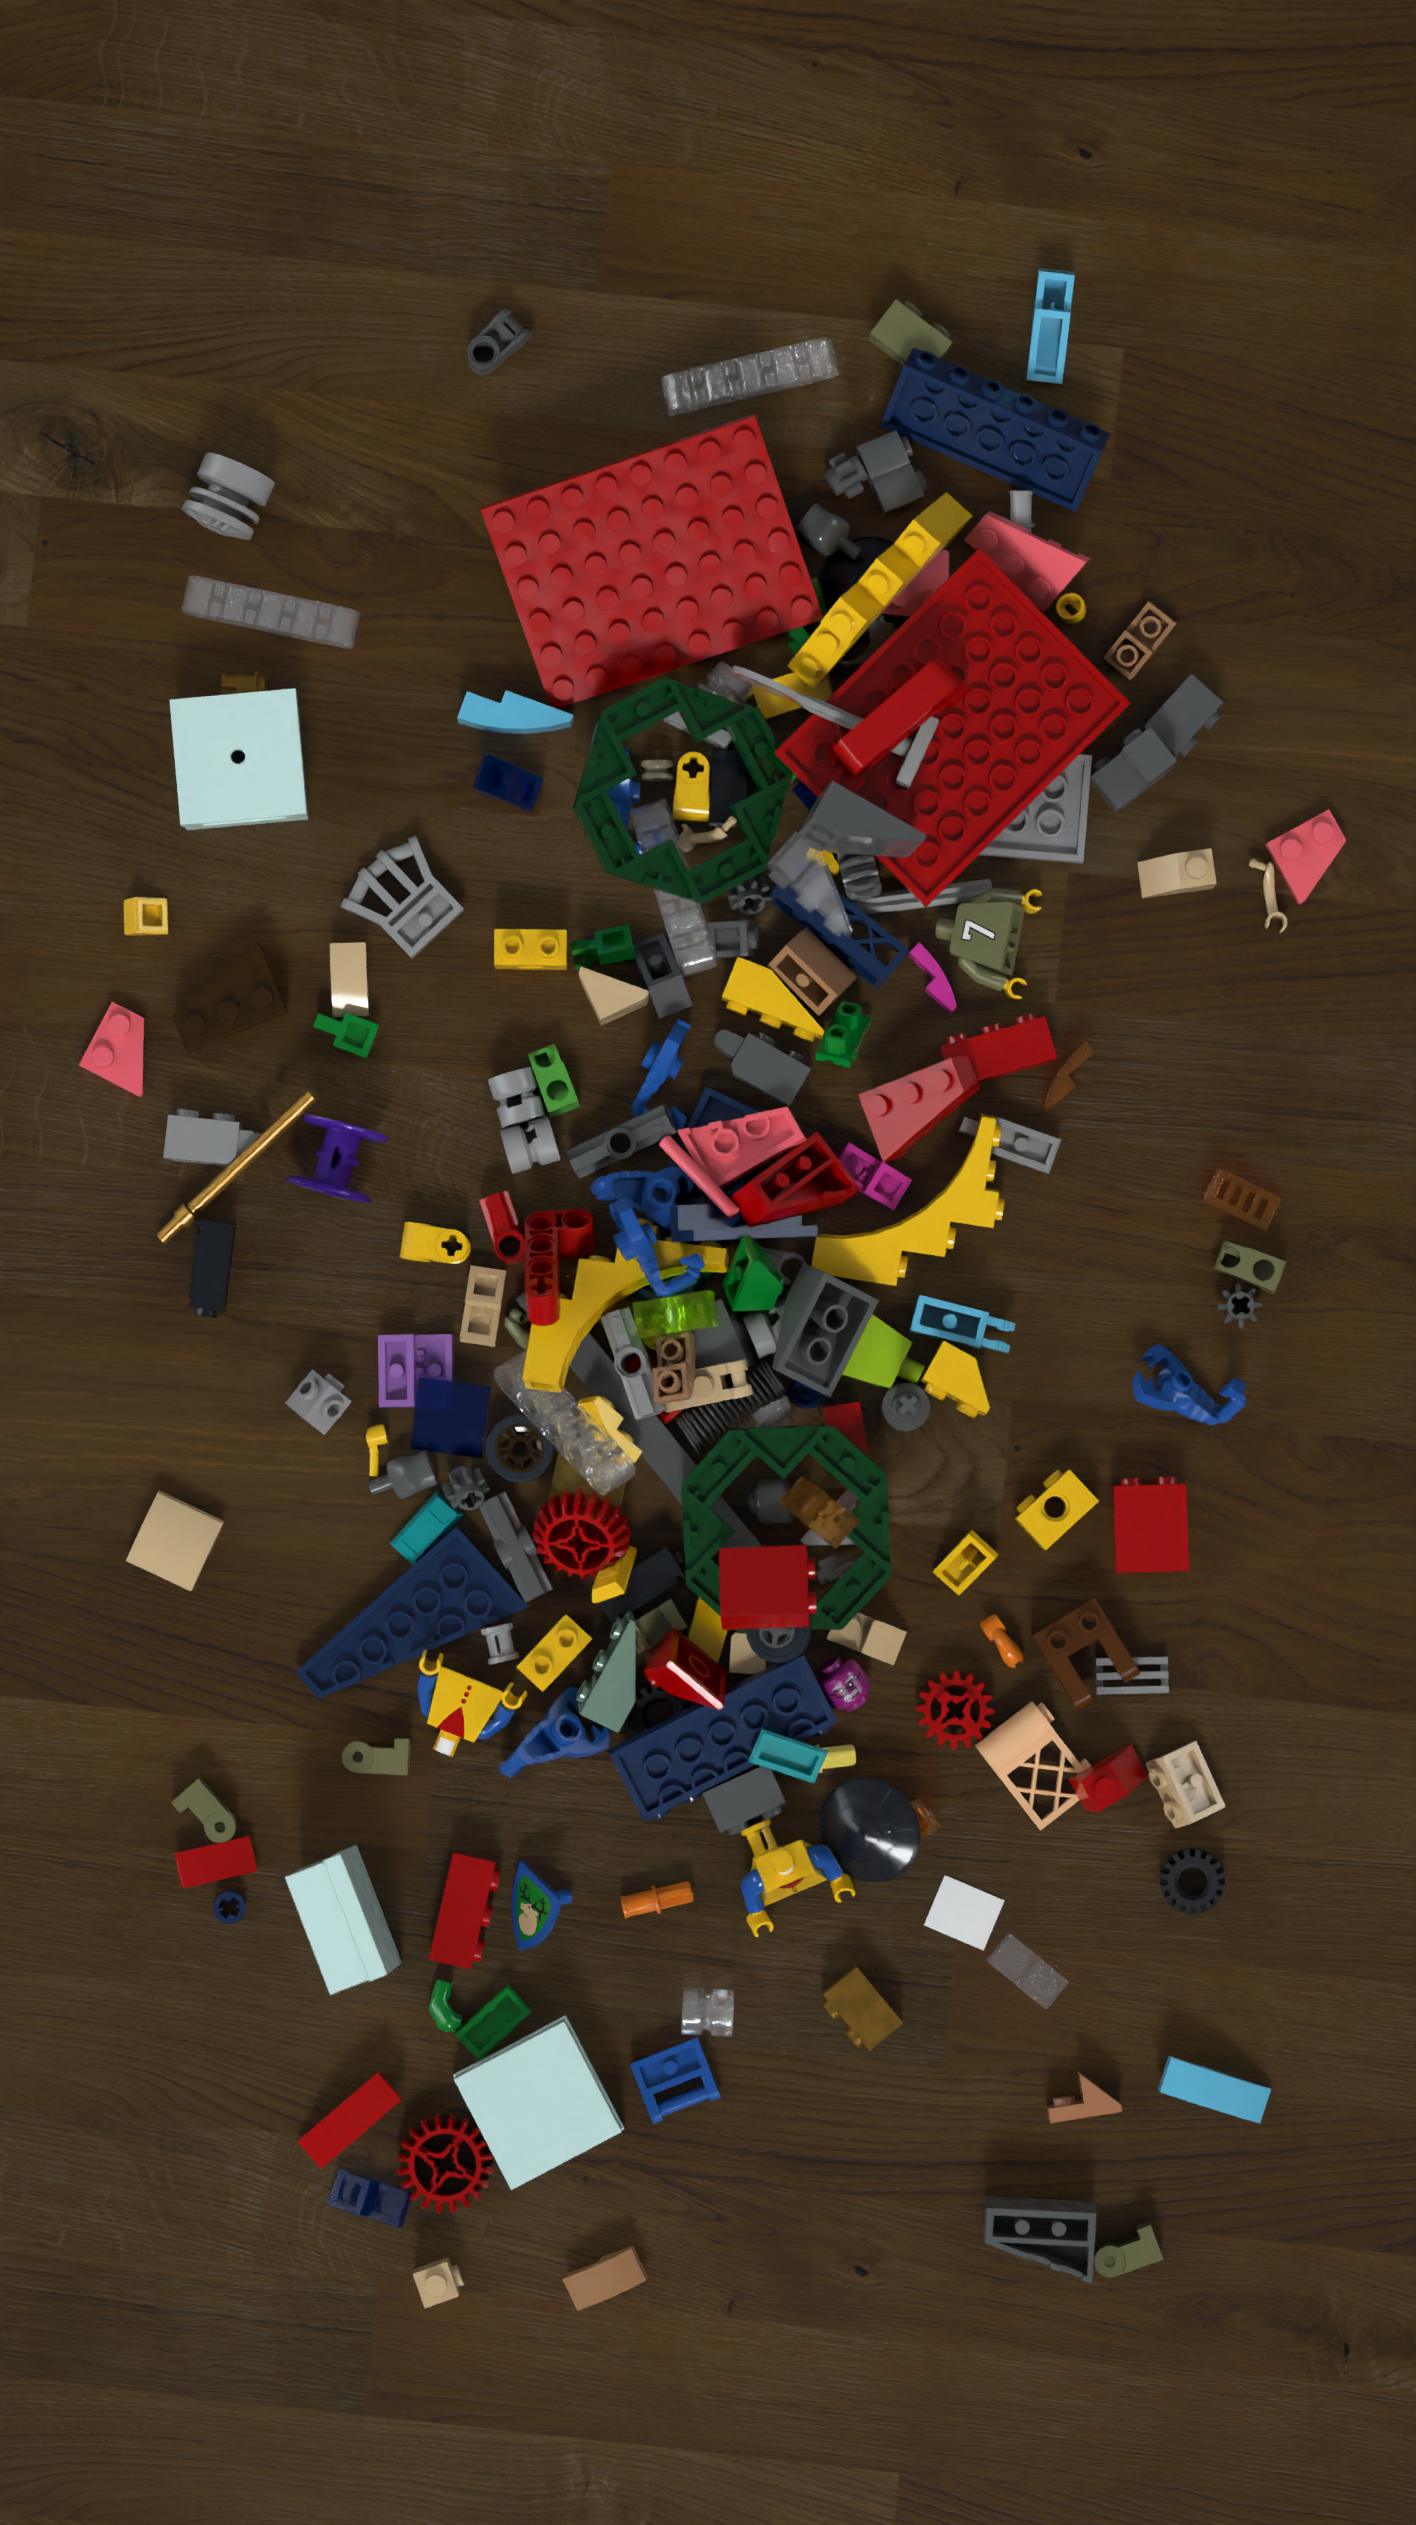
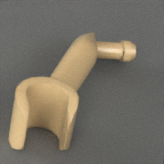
M731 816L721 828L717 826L713 831L694 833L683 823L681 825L684 829L682 834L678 837L672 835L671 839L682 852H688L697 844L723 840L727 837L725 833L737 820Z
M1250 859L1248 866L1265 871L1263 891L1268 917L1265 920L1264 926L1267 929L1270 919L1278 918L1282 922L1280 934L1287 927L1288 921L1286 916L1278 911L1273 864L1270 861L1267 865L1256 861V859Z

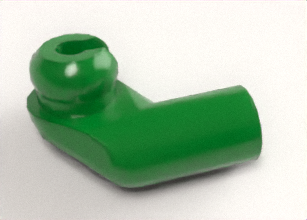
M436 1979L428 2006L429 2013L440 2030L444 2032H457L462 2027L463 2019L448 2004L453 1983Z

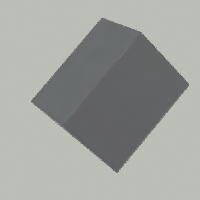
M727 1297L673 1320L678 1333L689 1331L695 1335V1369L746 1359L748 1368L761 1362L756 1354V1349L749 1332L743 1323L741 1312L732 1311Z

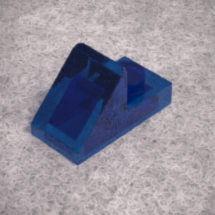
M484 754L472 788L482 797L498 799L521 810L532 812L544 778L489 754Z

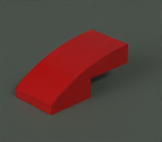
M250 1836L173 1853L181 1889L257 1871Z

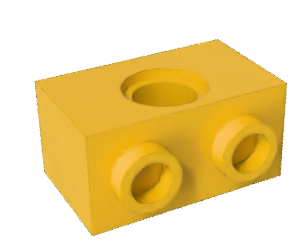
M495 929V969L567 970V930Z
M1059 1469L1056 1470L1042 1483L1047 1489L1041 1495L1035 1498L1033 1494H1030L1016 1507L1020 1514L1015 1520L1043 1550H1047L1099 1502L1070 1469L1066 1470L1063 1474ZM1050 1497H1058L1064 1504V1511L1057 1518L1048 1516L1044 1510L1045 1502Z
M565 1614L516 1668L543 1692L593 1638L569 1615Z

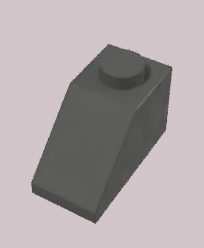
M660 933L633 944L636 964L646 989L649 991L650 999L659 1019L693 1006L681 972L664 934Z

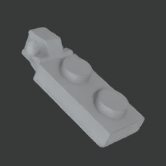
M964 1117L958 1132L975 1138L979 1122ZM996 1117L995 1125L1002 1126L999 1147L992 1146L991 1154L1049 1174L1061 1140Z

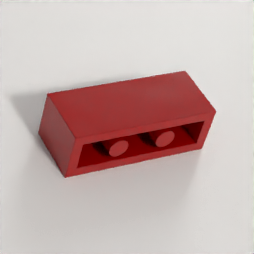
M1035 1013L1015 1018L1016 1025L1003 1029L1001 1023L983 1027L980 1029L982 1035L968 1038L966 1033L946 1038L947 1045L940 1048L943 1061L951 1057L968 1054L978 1083L1053 1062L1057 1059L1046 1017L1037 1018Z
M456 1851L453 1852L428 1960L467 1969L472 1968L474 1961L481 1962L485 1941L479 1940L482 1926L489 1927L493 1906L487 1905L490 1890L497 1892L502 1871L495 1869L497 1861Z

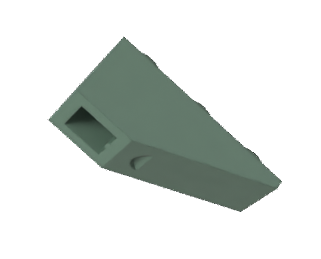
M627 1611L623 1620L618 1618L614 1623L609 1638L612 1639L606 1651L602 1649L598 1653L592 1667L595 1672L589 1682L584 1681L581 1684L575 1699L578 1701L577 1705L580 1715L619 1733L635 1703L636 1623L634 1615L630 1611Z

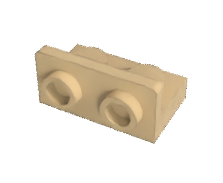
M1197 1741L1190 1742L1161 1757L1146 1762L1149 1770V1779L1152 1785L1157 1788L1164 1804L1165 1815L1175 1828L1192 1824L1226 1807Z

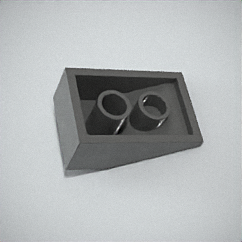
M831 781L818 796L798 832L799 836L805 838V844L817 851H823L824 849L831 853L908 858L924 842L927 836L834 781Z
M803 1263L787 1294L772 1369L831 1397L879 1300L819 1269Z

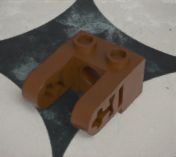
M1095 1598L1031 1636L1078 1712L1094 1703L1068 1659V1656L1097 1639L1124 1683L1140 1674L1136 1664Z

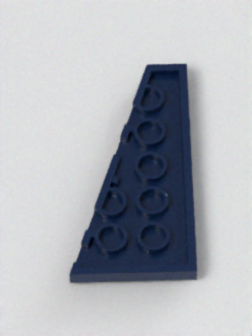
M456 1526L295 1673L321 1699L422 1654L423 1650L428 1652L529 1606Z

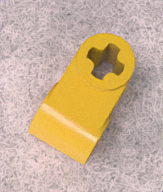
M695 751L688 752L678 762L676 788H674L673 820L709 822L710 768L708 760L701 753ZM691 760H697L698 766L704 768L703 772L697 773L696 778H690L689 772L683 771L684 767L690 766Z
M404 1222L399 1258L421 1262L434 1261L459 1264L469 1257L471 1244L468 1238L460 1231L422 1223ZM457 1237V1242L463 1245L462 1250H456L454 1256H450V1252L444 1248L445 1243L449 1244L453 1238Z

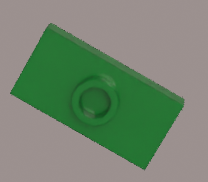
M507 1984L454 2035L480 2061L533 2010Z

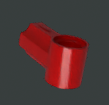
M509 1191L499 1192L479 1200L494 1245V1251L499 1260L509 1265L522 1262L525 1258V1239ZM508 1238H515L520 1241V1250L514 1256H506L501 1252V1245Z

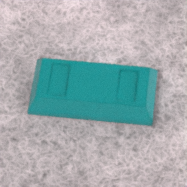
M437 1490L389 1544L414 1565L445 1537L464 1516V1513L457 1507L452 1508L450 1501Z
M762 1729L748 1762L815 1783L828 1750Z

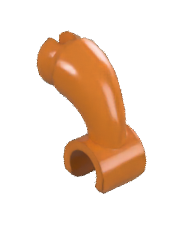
M992 1614L980 1623L981 1629L990 1642L994 1640L1006 1665L1011 1668H1017L1015 1664L1023 1663L1024 1655L1021 1648L1005 1633L1006 1628L996 1614Z

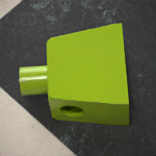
M872 1314L841 1376L890 1389L896 1376L917 1384L925 1365L906 1356L912 1344L910 1340Z

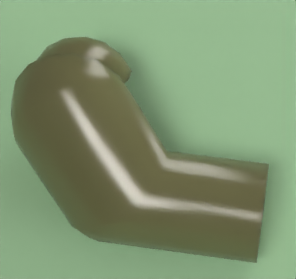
M514 1308L510 1311L508 1318L505 1317L504 1326L516 1343L527 1350L530 1331L523 1326L528 1321V1315Z

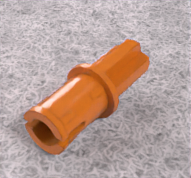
M687 1881L660 1888H655V1885L651 1886L652 1890L620 1896L625 1919L657 1911V1914H660L661 1909L691 1903L694 1900L691 1884Z

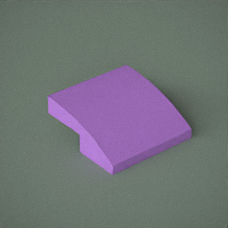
M454 1334L378 1335L379 1407H455Z

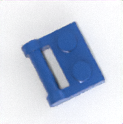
M698 2037L630 2063L653 2124L664 2121L663 2117L704 2100L710 2099L712 2102L721 2098ZM701 2076L704 2083L703 2086L657 2103L654 2096L655 2093Z

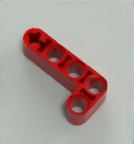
M938 657L922 668L839 740L833 747V751L851 773L858 778L875 766L939 709L947 710L958 703L968 693L969 687L946 660Z
M587 1210L539 1211L530 1214L525 1220V1294L528 1319L534 1325L549 1326L560 1319V1258L584 1257L595 1250L594 1221L592 1214Z

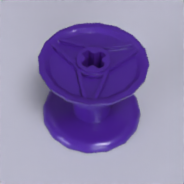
M303 1114V1119L306 1123L326 1130L321 1151L316 1150L315 1156L319 1157L314 1178L289 1175L285 1181L327 1195L372 1204L371 1198L368 1195L348 1189L353 1167L358 1168L359 1166L356 1156L361 1139L385 1143L389 1140V1137L344 1122Z

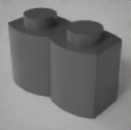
M895 430L856 447V455L867 473V480L883 516L923 500V490L927 489V484L921 470L917 469L914 471L909 461V457L913 456V452L906 436L900 438Z

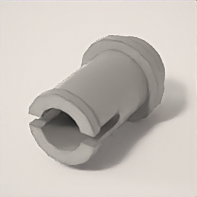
M1010 490V520L1027 528L1031 533V527H1035V523H1032L1033 490Z

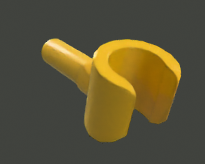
M383 1424L371 1426L366 1432L370 1453L369 1476H378L379 1451L377 1446L388 1443Z

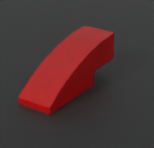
M377 2071L297 2142L320 2168H323L398 2104L403 2097L380 2071Z

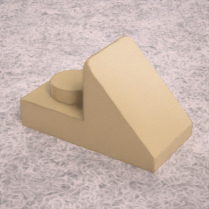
M857 1613L842 1630H830L827 1639L894 1666L907 1632Z

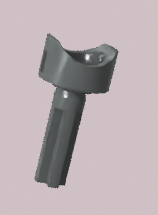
M907 1382L897 1384L890 1388L883 1397L881 1404L882 1417L895 1430L903 1432L915 1430L923 1425L929 1416V1398L925 1391L916 1384Z

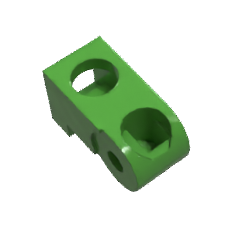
M555 1043L528 1053L550 1118L579 1108L578 1098Z

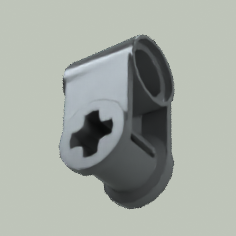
M508 307L500 311L468 346V365L476 374L489 375L494 372L505 360L520 350L533 335L530 329L525 330L511 316L512 311ZM483 348L490 350L493 354V358L484 363L477 361L473 356L477 350Z

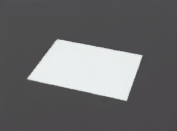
M945 1875L924 1926L984 1951L1005 1900Z

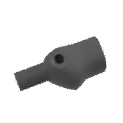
M815 503L810 508L795 532L796 535L807 541L825 557H829L837 550H840L856 561L863 551L862 548L847 539L850 531L849 523L838 515L830 513L818 503Z
M426 1449L389 1460L386 1465L387 1475L368 1481L372 1495L393 1489L395 1494L401 1499L414 1495L423 1489L438 1485V1480Z

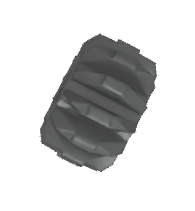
M836 853L846 896L851 902L859 900L862 902L880 895L882 887L874 855Z

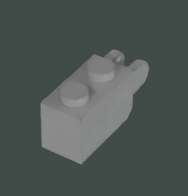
M178 1109L177 1115H168L163 1158L171 1161L227 1167L239 1156V1153H242L262 1133L242 1130V1124L234 1122V1115L213 1113V1119L198 1118V1111Z

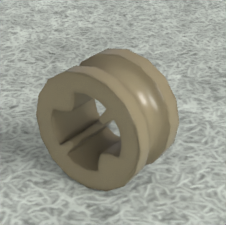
M641 761V767L645 768V773L641 775V780L650 782L673 780V775L669 772V769L673 767V761Z

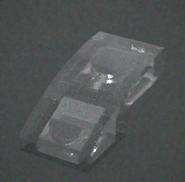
M786 1396L780 1397L750 1413L755 1423V1426L752 1428L786 1426L792 1422V1411Z

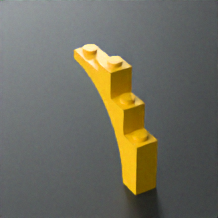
M947 492L944 493L914 518L896 542L876 558L861 579L837 600L821 620L819 627L787 666L813 689L817 688L875 619L920 571L956 538L973 515Z
M981 1114L974 1142L962 1167L946 1188L924 1208L900 1222L870 1232L848 1235L818 1234L815 1238L811 1266L835 1277L896 1286L898 1277L905 1278L908 1257L901 1256L902 1251L945 1257L946 1248L953 1249L956 1228L950 1227V1222L994 1228L995 1220H1002L1005 1199L998 1198V1189L986 1187V1182L993 1183L996 1161L990 1160L992 1146L999 1147L1002 1126L995 1125L996 1117Z
M637 1219L641 1225L648 1222L656 1236L657 1242L652 1244L655 1251L661 1280L687 1272L686 1268L688 1266L682 1265L679 1259L693 1254H700L705 1262V1266L700 1272L727 1273L729 1255L727 1249L722 1248V1245L709 1241L701 1242L700 1245L686 1244V1242H671V1237H666L665 1241H661L658 1226H654L651 1221ZM618 1247L615 1263L610 1262L609 1258L603 1256H590L589 1260L579 1258L572 1300H569L568 1296L560 1293V1319L549 1326L531 1325L522 1378L527 1389L562 1393L569 1366L582 1340L595 1323L620 1300L650 1284L635 1258L626 1262Z

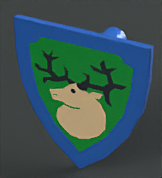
M523 1860L519 1861L516 1871L511 1907L513 1930L519 1951L533 1948L544 1941L553 1929L561 1905L572 1902L570 1890L553 1891Z

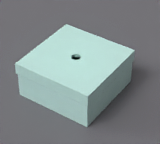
M296 688L169 700L181 827H185L186 830L308 819Z
M357 1845L341 1850L326 1859L305 1866L285 1877L330 1995L367 1980L372 1981L383 1977L402 1964Z
M567 2015L556 2019L453 2074L454 2081L511 2190L608 2140L625 2129Z

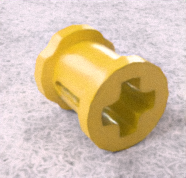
M770 1818L740 1831L741 1835L746 1836L754 1853L753 1861L782 1847L777 1846L770 1830Z

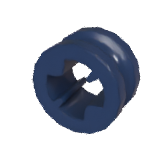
M226 1890L216 1897L213 1911L219 1921L225 1924H233L244 1916L246 1902L240 1893L234 1890ZM232 1897L239 1902V1904H236V1908H240L237 1915L230 1913L228 1916H224L220 1912L224 1908L219 1906L220 1902L223 1899L230 1901Z

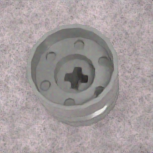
M211 452L206 453L197 476L208 484L209 488L191 487L189 494L202 503L185 500L182 510L196 519L200 525L227 537L251 540L254 530L241 522V520L258 524L259 516L247 507L249 504L266 506L275 486L274 481L233 459Z

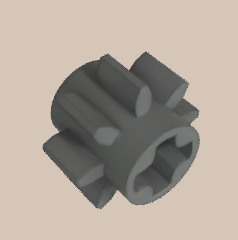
M842 452L831 458L828 463L831 469L824 472V475L834 494L838 496L845 492L847 498L850 499L863 492L864 487L861 483L867 480L868 476L858 457L855 455L847 459L845 453Z
M756 875L728 890L727 894L731 909L739 907V910L744 915H752L762 911L765 901L772 900L766 875L759 878Z
M1236 1284L1234 1288L1235 1294L1231 1295L1225 1290L1221 1292L1226 1301L1225 1304L1217 1306L1216 1309L1220 1311L1225 1310L1227 1316L1224 1318V1324L1231 1320H1236L1238 1329H1242L1244 1326L1243 1319L1248 1318L1252 1322L1258 1320L1252 1313L1254 1308L1261 1307L1262 1303L1253 1301L1252 1296L1256 1291L1254 1288L1244 1293L1242 1292L1241 1285ZM1244 1298L1247 1301L1244 1305L1247 1313L1240 1312L1235 1315L1232 1312L1234 1304L1231 1300L1238 1301Z
M460 1466L452 1470L448 1474L449 1483L442 1485L446 1498L449 1499L452 1508L459 1506L463 1510L478 1508L484 1502L483 1493L490 1491L488 1482L483 1476L481 1469L473 1470L469 1466Z

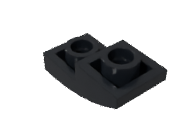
M712 749L709 826L722 827L728 818L733 816L729 807L747 798L748 769L738 750ZM736 822V823H735L734 825H732L731 827H739V826H738V824H737V822Z

